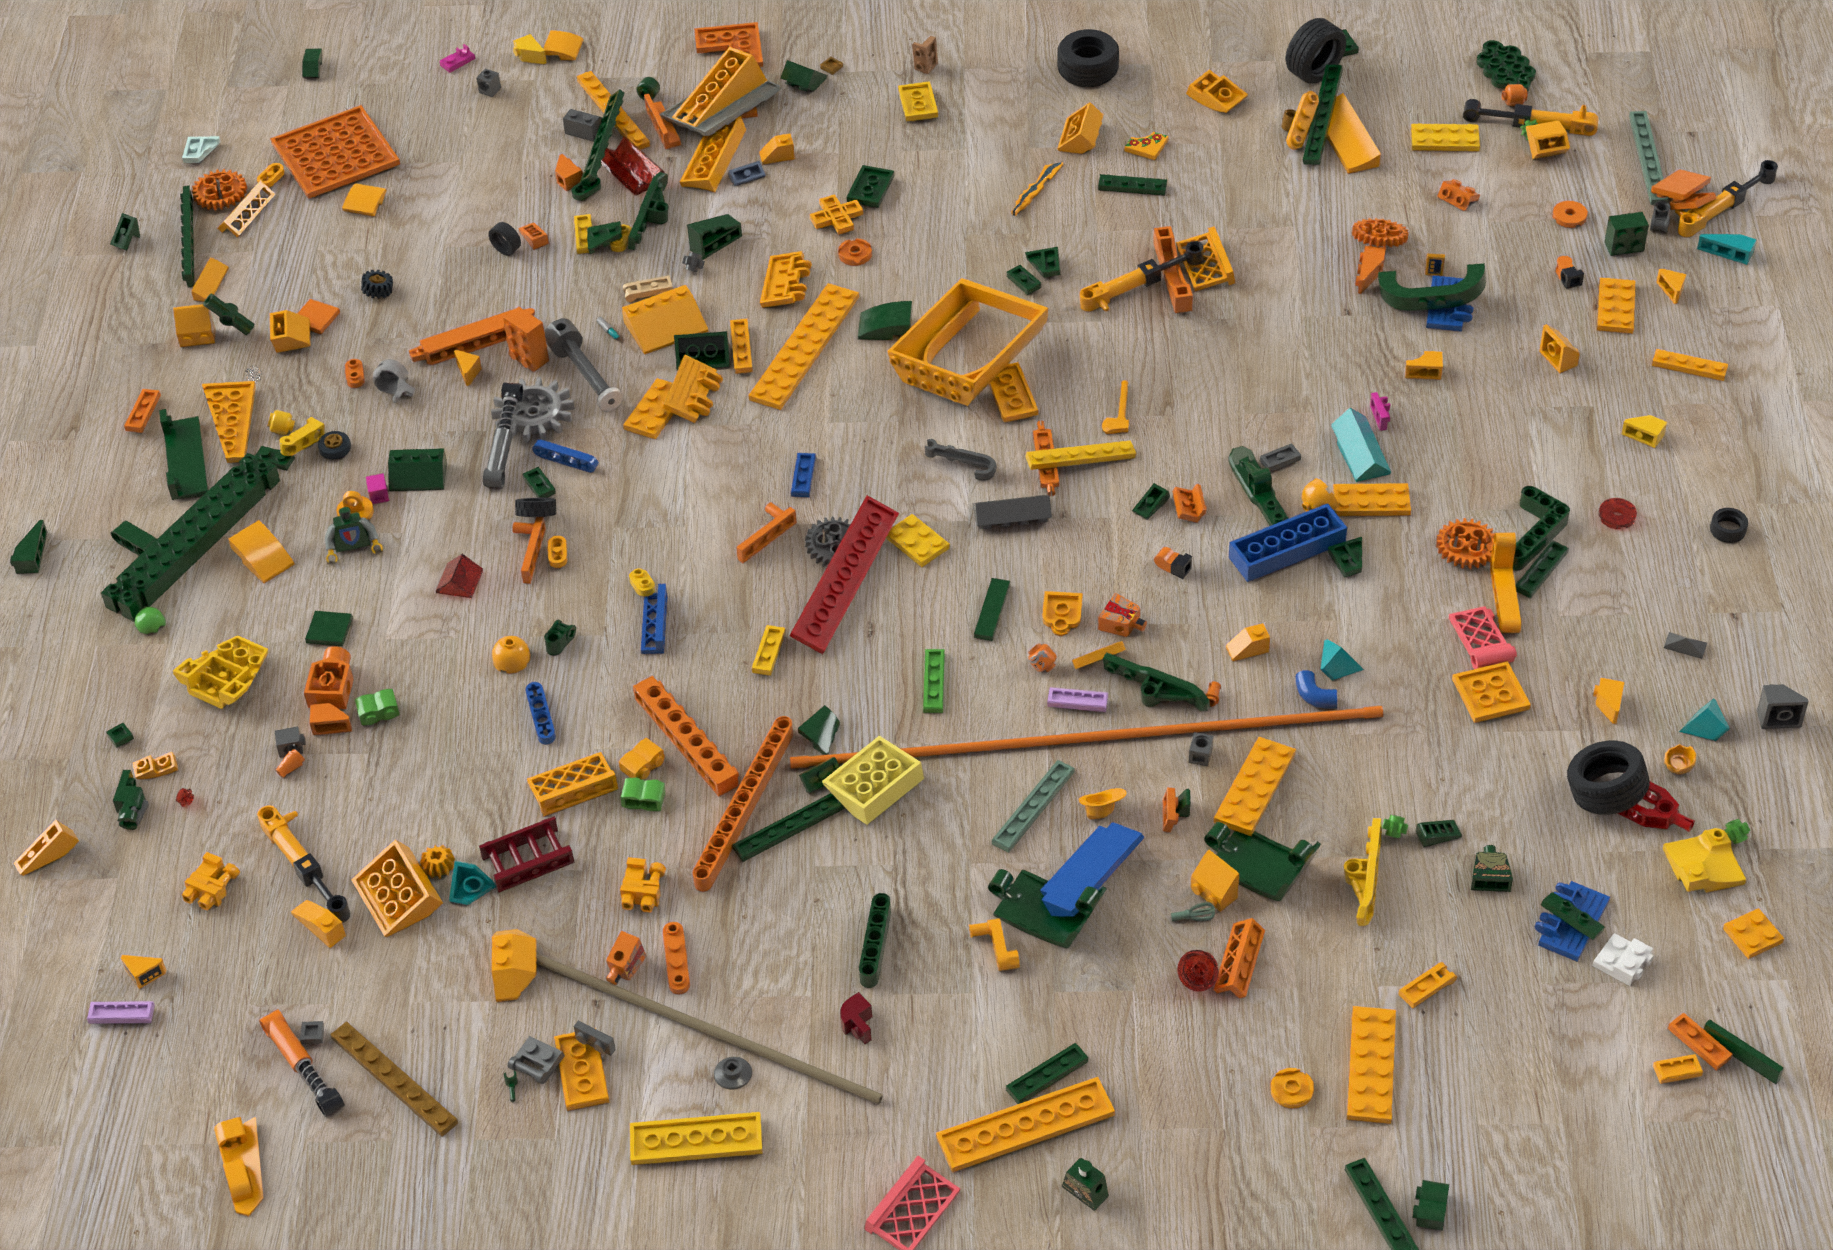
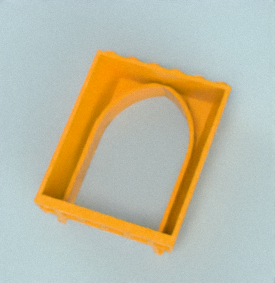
M961 278L887 351L890 358L889 362L904 383L968 406L1042 331L1048 319V308ZM979 302L1031 320L991 362L976 371L959 375L931 364L935 355L980 311Z

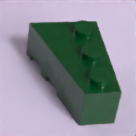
M729 214L687 224L690 251L702 255V260L742 237L741 223Z

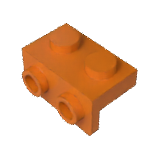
M1459 180L1443 181L1437 197L1455 207L1466 211L1470 202L1479 200L1480 194L1476 193V190L1472 187L1461 185L1462 182Z
M1196 484L1192 490L1175 486L1172 493L1178 518L1198 523L1207 510L1201 485Z

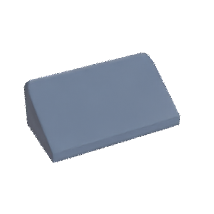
M760 161L728 171V177L734 186L766 176Z

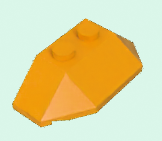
M518 929L496 931L492 936V977L496 1002L517 1000L521 992L527 988L537 975V940Z

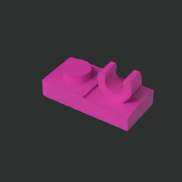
M463 44V49L457 47L456 53L440 60V66L451 73L474 60L475 54L469 51L470 49L467 45Z
M1374 392L1371 393L1370 408L1379 430H1387L1388 422H1390L1388 411L1391 404L1388 403L1387 396L1379 398L1378 393Z

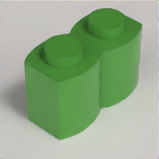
M393 689L380 690L375 694H366L355 699L362 725H373L380 720H390L400 715Z
M636 777L625 779L621 794L622 807L661 811L666 792L665 783L655 779L644 781Z

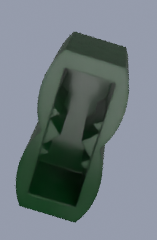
M1422 1180V1186H1417L1415 1199L1419 1200V1205H1414L1412 1218L1416 1219V1226L1443 1231L1450 1184Z

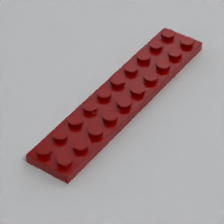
M866 495L791 631L790 637L823 655L899 512Z

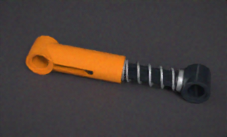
M277 1009L261 1018L259 1023L265 1034L273 1040L292 1069L301 1074L303 1080H306L307 1086H310V1090L314 1092L316 1104L322 1114L327 1117L344 1107V1101L336 1088L328 1087L327 1083L322 1081L323 1077L318 1075L319 1071L314 1070L315 1066L311 1065L312 1058L292 1032L280 1010Z

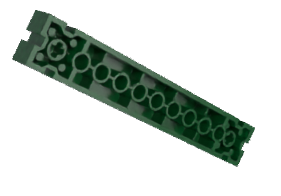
M247 453L239 461L240 466L232 467L116 578V584L110 583L101 592L105 607L115 613L121 611L123 617L135 622V617L145 606L150 607L266 495L265 490L267 488L271 490L280 482L276 465L267 461L260 462L259 457Z

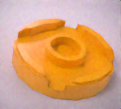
M1285 1068L1278 1071L1270 1084L1271 1095L1274 1101L1286 1108L1305 1106L1311 1101L1314 1094V1082L1307 1073L1300 1072L1301 1070L1297 1068Z

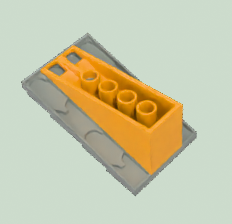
M729 47L690 96L665 110L660 116L668 122L689 128L691 131H697L704 136H710L725 124H730L744 112L750 111L762 101L765 102L782 88L780 85L767 80L753 55Z

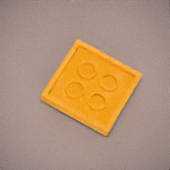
M1508 661L1453 674L1452 681L1474 723L1530 710L1531 704Z

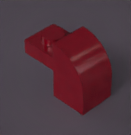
M858 992L848 998L841 1006V1028L845 1035L852 1032L857 1040L860 1039L864 1044L872 1041L871 1028L865 1022L873 1018L872 1005Z

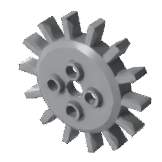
M541 377L536 378L535 385L526 386L523 378L519 379V383L523 384L522 401L517 403L516 409L513 412L515 415L512 417L513 422H511L512 428L510 429L513 433L512 438L518 432L523 433L524 442L528 443L531 434L539 433L541 439L545 441L547 440L546 430L550 428L560 434L562 426L558 421L572 422L571 412H567V410H575L573 399L566 400L570 398L569 389L565 388L556 393L559 389L557 380H554L548 387H544ZM494 397L495 407L500 408L491 409L492 420H500L501 408L504 406L503 400L500 397ZM499 420L495 421L496 429L500 425Z

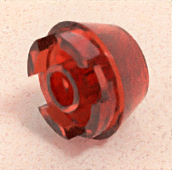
M1191 950L1185 953L1178 962L1177 972L1179 979L1190 990L1197 992L1206 991L1218 979V963L1208 952Z

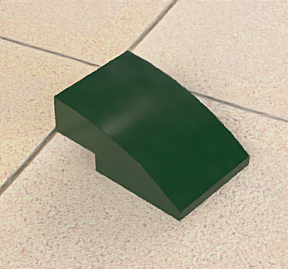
M912 301L885 303L861 312L858 340H893V335H904L911 328Z

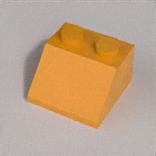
M203 304L173 307L176 335L180 347L215 343L216 329L211 311L203 306Z
M1547 324L1543 325L1539 352L1559 373L1577 367L1580 357L1578 349L1558 330Z
M1208 850L1191 875L1192 891L1196 895H1200L1207 902L1212 903L1220 912L1238 898L1239 873L1211 850Z

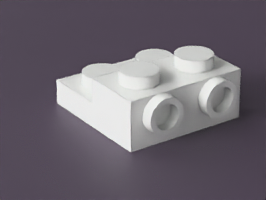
M1614 933L1595 958L1592 966L1631 986L1634 980L1638 981L1641 978L1645 965L1649 966L1654 958V955H1652L1653 948L1635 938L1630 942Z

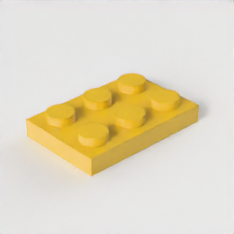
M930 81L898 86L906 122L938 117V109Z
M913 514L893 526L886 537L888 541L921 567L950 549V543Z

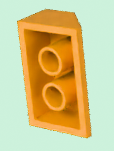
M1089 102L1068 116L1057 149L1062 152L1083 154L1088 150L1091 151L1096 145L1095 142L1099 135L1104 114Z

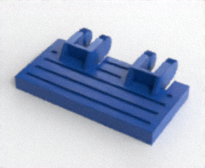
M1433 275L1431 287L1453 285L1464 278ZM1465 304L1453 308L1429 309L1426 328L1462 332L1463 322L1472 321L1473 316L1471 313H1473V307Z
M1573 881L1569 885L1562 882L1557 883L1555 887L1556 892L1554 891L1555 894L1571 902L1573 906L1582 912L1588 913L1590 917L1598 922L1610 901V896ZM1548 912L1541 913L1539 919L1542 922L1538 921L1534 926L1535 930L1542 934L1538 946L1578 962L1590 938L1556 915L1548 914Z

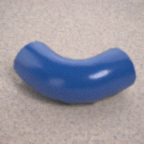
M1303 670L1296 674L1295 679L1299 695L1306 703L1316 708L1337 709V689L1319 688L1316 685L1315 674L1312 671Z

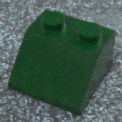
M787 60L780 79L786 80L785 84L792 87L795 84L799 85L798 89L808 92V89L815 91L827 79L828 75Z

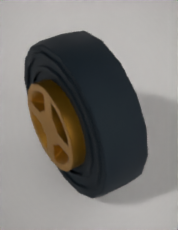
M331 431L321 436L318 441V449L324 458L336 460L343 458L349 453L351 442L348 435L344 432Z

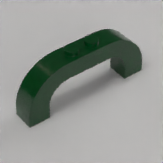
M1485 263L1467 265V274L1462 281L1444 286L1406 288L1398 284L1396 271L1378 272L1380 294L1388 305L1405 311L1462 306L1475 300L1483 292L1486 286Z

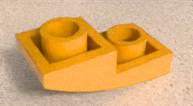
M169 752L156 759L149 755L133 762L135 778L137 780L156 778L178 771L176 756L173 752Z

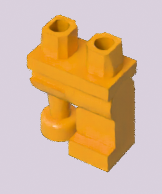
M206 852L202 857L203 862L185 880L186 889L182 897L189 904L198 898L199 907L208 911L213 905L220 906L221 900L227 894L226 885L230 879L237 878L240 870L231 863H227L224 867L221 857Z
M628 857L625 877L620 888L622 909L632 910L634 904H638L643 912L651 913L654 906L658 907L659 905L658 899L661 896L659 880L665 875L666 867L658 862L652 863L649 868L651 878L648 881L646 880L648 873L646 859Z

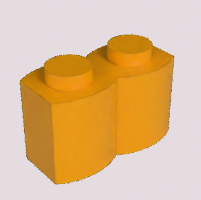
M644 738L633 750L627 752L620 759V771L630 778L636 777L644 780L649 776L651 770L663 764L665 759L664 750L648 738Z

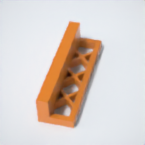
M645 94L646 111L664 148L669 149L680 146L681 140L672 122H668L660 116L665 111L662 102L653 103L650 95Z
M1253 918L1233 923L1213 989L1216 993L1231 990L1239 999L1247 995L1265 929ZM1244 928V929L1241 931V933L1238 935L1239 929ZM1229 977L1228 982L1223 984L1224 981Z

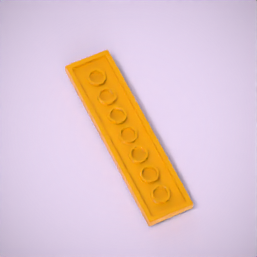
M1095 1077L936 1133V1138L953 1173L1115 1116V1110L1099 1078Z

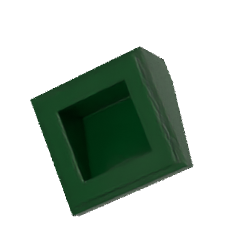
M1185 789L1178 796L1176 813L1179 814V817L1190 816L1191 796L1189 789Z

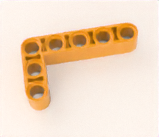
M1515 532L1494 534L1490 560V574L1499 631L1501 633L1521 632V617L1512 568L1516 548Z

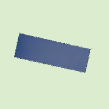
M797 453L791 497H810L816 453Z

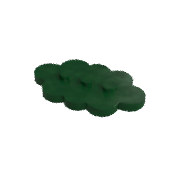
M1489 40L1483 44L1482 52L1477 56V65L1483 68V75L1491 79V84L1494 87L1504 89L1510 84H1521L1527 89V92L1530 90L1531 81L1536 76V70L1529 65V59L1521 55V50L1518 47L1512 45L1504 46L1499 41Z

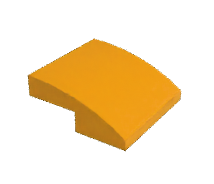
M550 30L543 49L545 50V55H559L560 60H576L584 40L582 37L569 32Z
M355 183L350 189L342 209L346 212L375 217L378 206L382 205L387 190L385 188Z

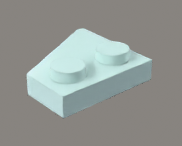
M188 137L182 156L183 163H200L220 144V137Z

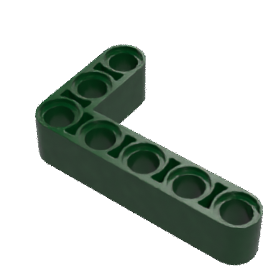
M1534 486L1522 488L1520 507L1540 518V520L1516 543L1512 567L1514 571L1524 569L1568 524L1569 506Z

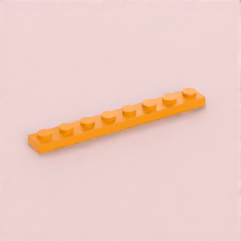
M592 71L578 75V83L604 113L611 94ZM620 106V113L615 120V128L635 152L650 147V141Z

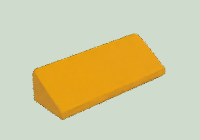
M210 257L191 291L193 299L204 302L208 295L211 293L214 295L229 267Z

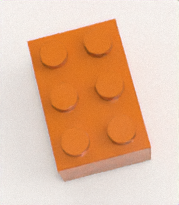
M517 307L504 316V329L506 331V341L510 357L533 372L549 362L543 322L521 307Z

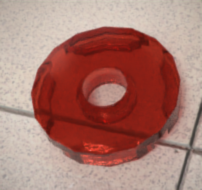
M1610 498L1601 503L1598 515L1601 518L1600 521L1607 527L1621 529V527L1628 528L1635 523L1637 511L1635 506L1628 500ZM1615 512H1618V513H1621L1622 515H1615L1614 513H1615Z

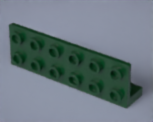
M166 409L159 410L168 465L166 479L171 499L176 500L205 494L208 491L199 417L173 421L172 416H168Z

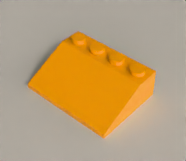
M686 285L622 307L624 324L644 355L675 344L674 335L709 332L699 307Z
M396 839L351 879L385 937L429 917L443 904L411 849Z

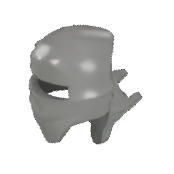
M386 359L381 361L374 370L373 382L375 386L382 392L394 394L392 398L394 403L398 402L402 394L412 397L415 391L414 387L406 383L409 372L400 362Z

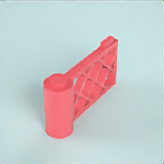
M1486 606L1449 614V620L1470 655L1474 669L1507 661L1511 663L1517 657L1515 647L1511 646L1510 643H1506L1493 620L1495 616L1492 610L1487 609ZM1479 614H1483L1485 617H1484V619L1482 620V619L1476 618V617H1474V616H1475V615H1479ZM1461 618H1462V619H1465V620H1467V621H1466V623L1464 624V623L1458 622L1456 619H1461ZM1470 622H1474L1480 625L1478 626V628L1470 626L1469 624ZM1483 626L1491 628V632L1482 630ZM1467 630L1473 632L1474 634L1473 636H1469L1464 634V631ZM1479 634V635L1485 636V637H1487V638H1486V640L1484 641V640L1478 639V638H1476V637H1477V635ZM1490 639H1494L1499 641V643L1493 644L1489 641ZM1475 643L1481 645V647L1473 649L1471 644Z

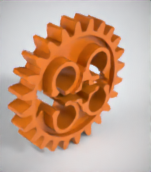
M217 169L216 173L210 171L209 175L203 174L204 178L199 177V181H195V185L192 186L193 198L197 205H201L202 208L207 206V210L213 207L214 211L219 207L221 210L225 206L230 208L229 205L231 204L235 206V202H241L240 198H244V194L247 193L245 178H242V174L238 175L237 171L232 173L231 169L228 172L225 169L219 172ZM216 180L220 181V190L223 199H220L219 197V188Z
M1383 218L1358 220L1352 227V236H1354V239H1358V242L1363 241V244L1369 243V246L1375 245L1376 247L1382 246L1384 248L1386 246L1392 248L1393 245L1396 247L1403 245L1408 240L1409 232L1406 227L1402 226L1403 224H1397V222H1391V220H1384Z
M1463 518V522L1456 519L1455 524L1449 521V525H1443V529H1440L1439 535H1437L1436 548H1438V553L1442 554V559L1447 558V563L1453 561L1454 566L1461 564L1462 569L1465 565H1468L1469 569L1472 568V565L1479 568L1480 563L1486 566V562L1491 560L1495 534L1493 533V528L1487 529L1488 524L1482 526L1480 520L1474 523L1473 519L1470 522H1467L1466 518ZM1455 536H1458L1457 546L1453 547ZM1478 539L1481 540L1479 551H1477Z

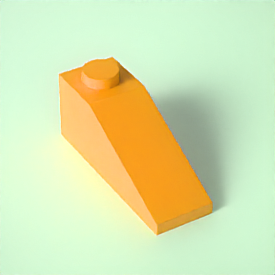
M55 820L14 862V865L19 873L24 876L65 856L75 847L79 840L72 829Z
M309 900L304 901L291 911V914L329 948L346 937L342 921L328 909Z

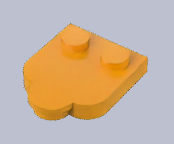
M1044 592L1042 621L1047 627H1051L1055 635L1064 636L1069 633L1070 628L1079 626L1081 622L1083 593Z

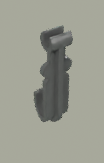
M927 439V446H925V455L927 457L933 458L937 455L946 457L951 461L958 460L959 462L988 468L985 471H975V479L990 480L994 477L997 465L990 456L964 449H956L951 445H939L934 439Z

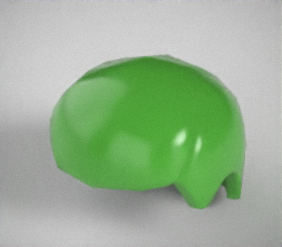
M145 607L135 617V627L140 633H157L160 626L166 625L165 616L155 607Z

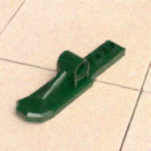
M658 172L652 178L628 236V249L635 250L637 244L641 243L642 232L645 233L647 221L656 224L667 223L669 206L665 203L663 191L668 184V174Z
M1244 446L1233 448L1228 457L1232 471L1250 501L1260 509L1269 526L1289 519L1275 497L1270 470L1268 468L1261 469L1252 450Z
M1107 652L1103 657L1104 669L1109 673H1116L1127 680H1134L1142 684L1141 699L1143 705L1147 707H1154L1160 701L1178 700L1188 702L1200 711H1208L1210 708V702L1205 693L1193 683L1151 667L1138 665Z

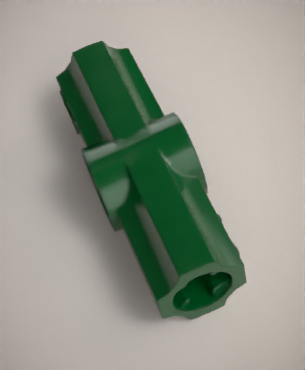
M212 293L205 299L203 306L219 316V321L223 325L233 326L245 335H248L254 328L255 324L240 314L235 304L225 303Z

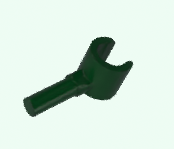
M514 1071V1076L508 1078L505 1072L504 1080L506 1086L509 1087L510 1101L515 1102V1086L518 1084L517 1074Z

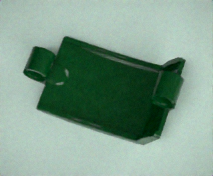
M1216 822L1204 837L1205 843L1218 852L1216 855L1239 873L1240 886L1275 901L1283 899L1313 860L1321 846V843L1318 841L1312 846L1306 840H1299L1294 848L1291 849L1256 831L1253 832L1252 836L1234 831L1229 838L1230 829L1221 822Z
M999 869L988 884V890L1002 900L993 913L995 917L1029 935L1062 948H1069L1107 890L1104 886L1099 890L1088 886L1083 890L1075 903L1078 910L1075 916H1051L1042 901L1044 895L1041 893V889L1048 882L1047 880L1026 870H1021L1012 884L1014 880L1012 874L1004 869Z

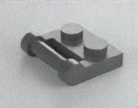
M529 1036L517 1054L509 1059L507 1066L509 1069L519 1070L535 1078L537 1082L544 1084L565 1055L561 1050ZM527 1060L542 1067L543 1070L539 1071L524 1064L523 1061Z

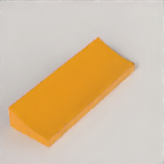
M1345 94L1338 95L1331 117L1327 140L1348 174L1379 167L1381 153Z
M741 116L730 124H725L712 135H703L680 180L682 187H694L716 192L747 130Z

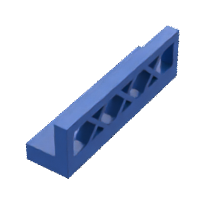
M658 584V593L644 597L641 654H664L668 599L666 584ZM657 599V603L653 606L649 603V600ZM651 613H656V618L653 620L648 617ZM653 626L656 628L655 632L650 634L647 630ZM653 641L656 647H646V644Z

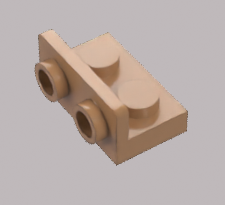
M930 36L923 44L916 42L912 44L914 69L929 74L938 65L936 37Z

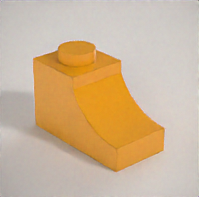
M1424 351L1420 358L1406 360L1405 378L1441 380L1443 369L1442 352Z

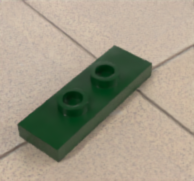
M1554 892L1545 897L1541 903L1543 908L1592 940L1597 938L1605 928L1604 925L1590 917L1588 913L1582 912L1573 906L1571 902L1564 900Z

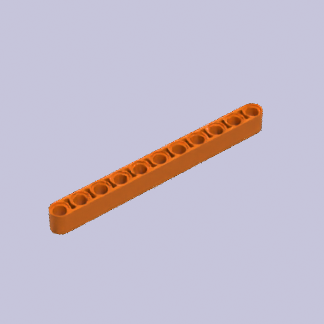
M780 716L774 721L695 865L692 873L694 886L698 891L705 892L713 886L733 849L732 844L738 840L793 738L792 720L789 717Z

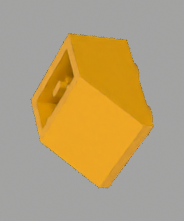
M1560 121L1526 126L1532 159L1565 154L1570 149L1567 132Z
M288 310L269 313L270 340L276 353L311 346L310 320L308 317Z

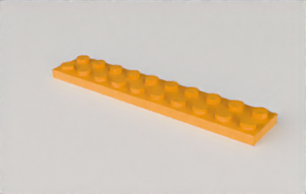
M828 283L748 395L749 400L781 410L859 299V292Z

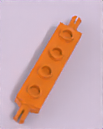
M1042 420L1041 424L1040 421L1037 422L1038 429L1033 431L1035 451L1054 449L1051 429H1045V423ZM1057 467L1038 469L1041 488H1047V494L1051 496L1052 492V496H1054V487H1059Z

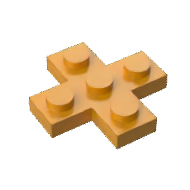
M834 194L819 199V204L823 210L811 213L810 220L816 229L833 225L838 235L854 230V224L851 219L863 215V209L857 200L840 204Z

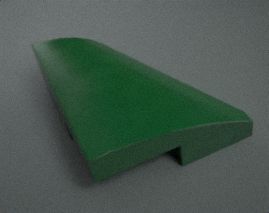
M824 705L798 727V733L811 741L815 750L823 755H829L831 743L834 742L835 733L839 729L840 721Z

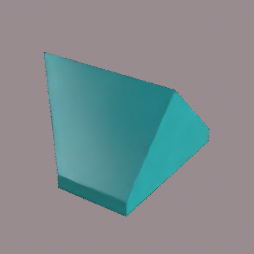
M1328 639L1324 640L1320 670L1332 681L1364 670L1342 647Z
M1713 698L1700 708L1679 732L1716 741L1729 731L1730 728L1716 699Z
M460 861L454 862L449 895L450 902L469 905L496 888L495 882L475 864Z

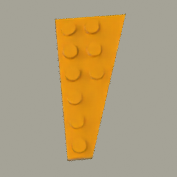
M255 381L202 384L227 463L239 462L247 453L256 390Z

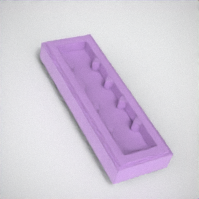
M1050 687L1047 707L1106 712L1108 693Z
M153 1001L91 1002L87 1021L89 1024L151 1023L155 1004Z

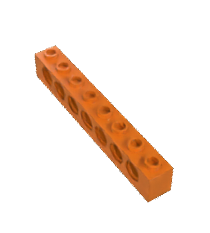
M652 675L633 686L635 700L718 797L739 786V773L734 766L731 767L726 756L718 752L715 743L707 739L705 732L702 729H698L694 719L686 715L683 706L675 702L673 695L666 692L661 681H657Z

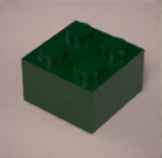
M1643 212L1609 216L1604 243L1610 256L1644 252L1649 224Z

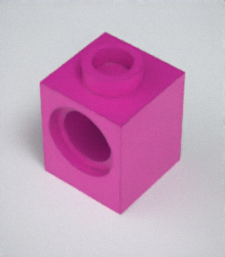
M384 473L367 476L366 483L372 505L388 502L389 496Z

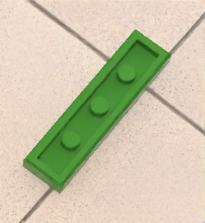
M925 649L923 713H943L945 649Z

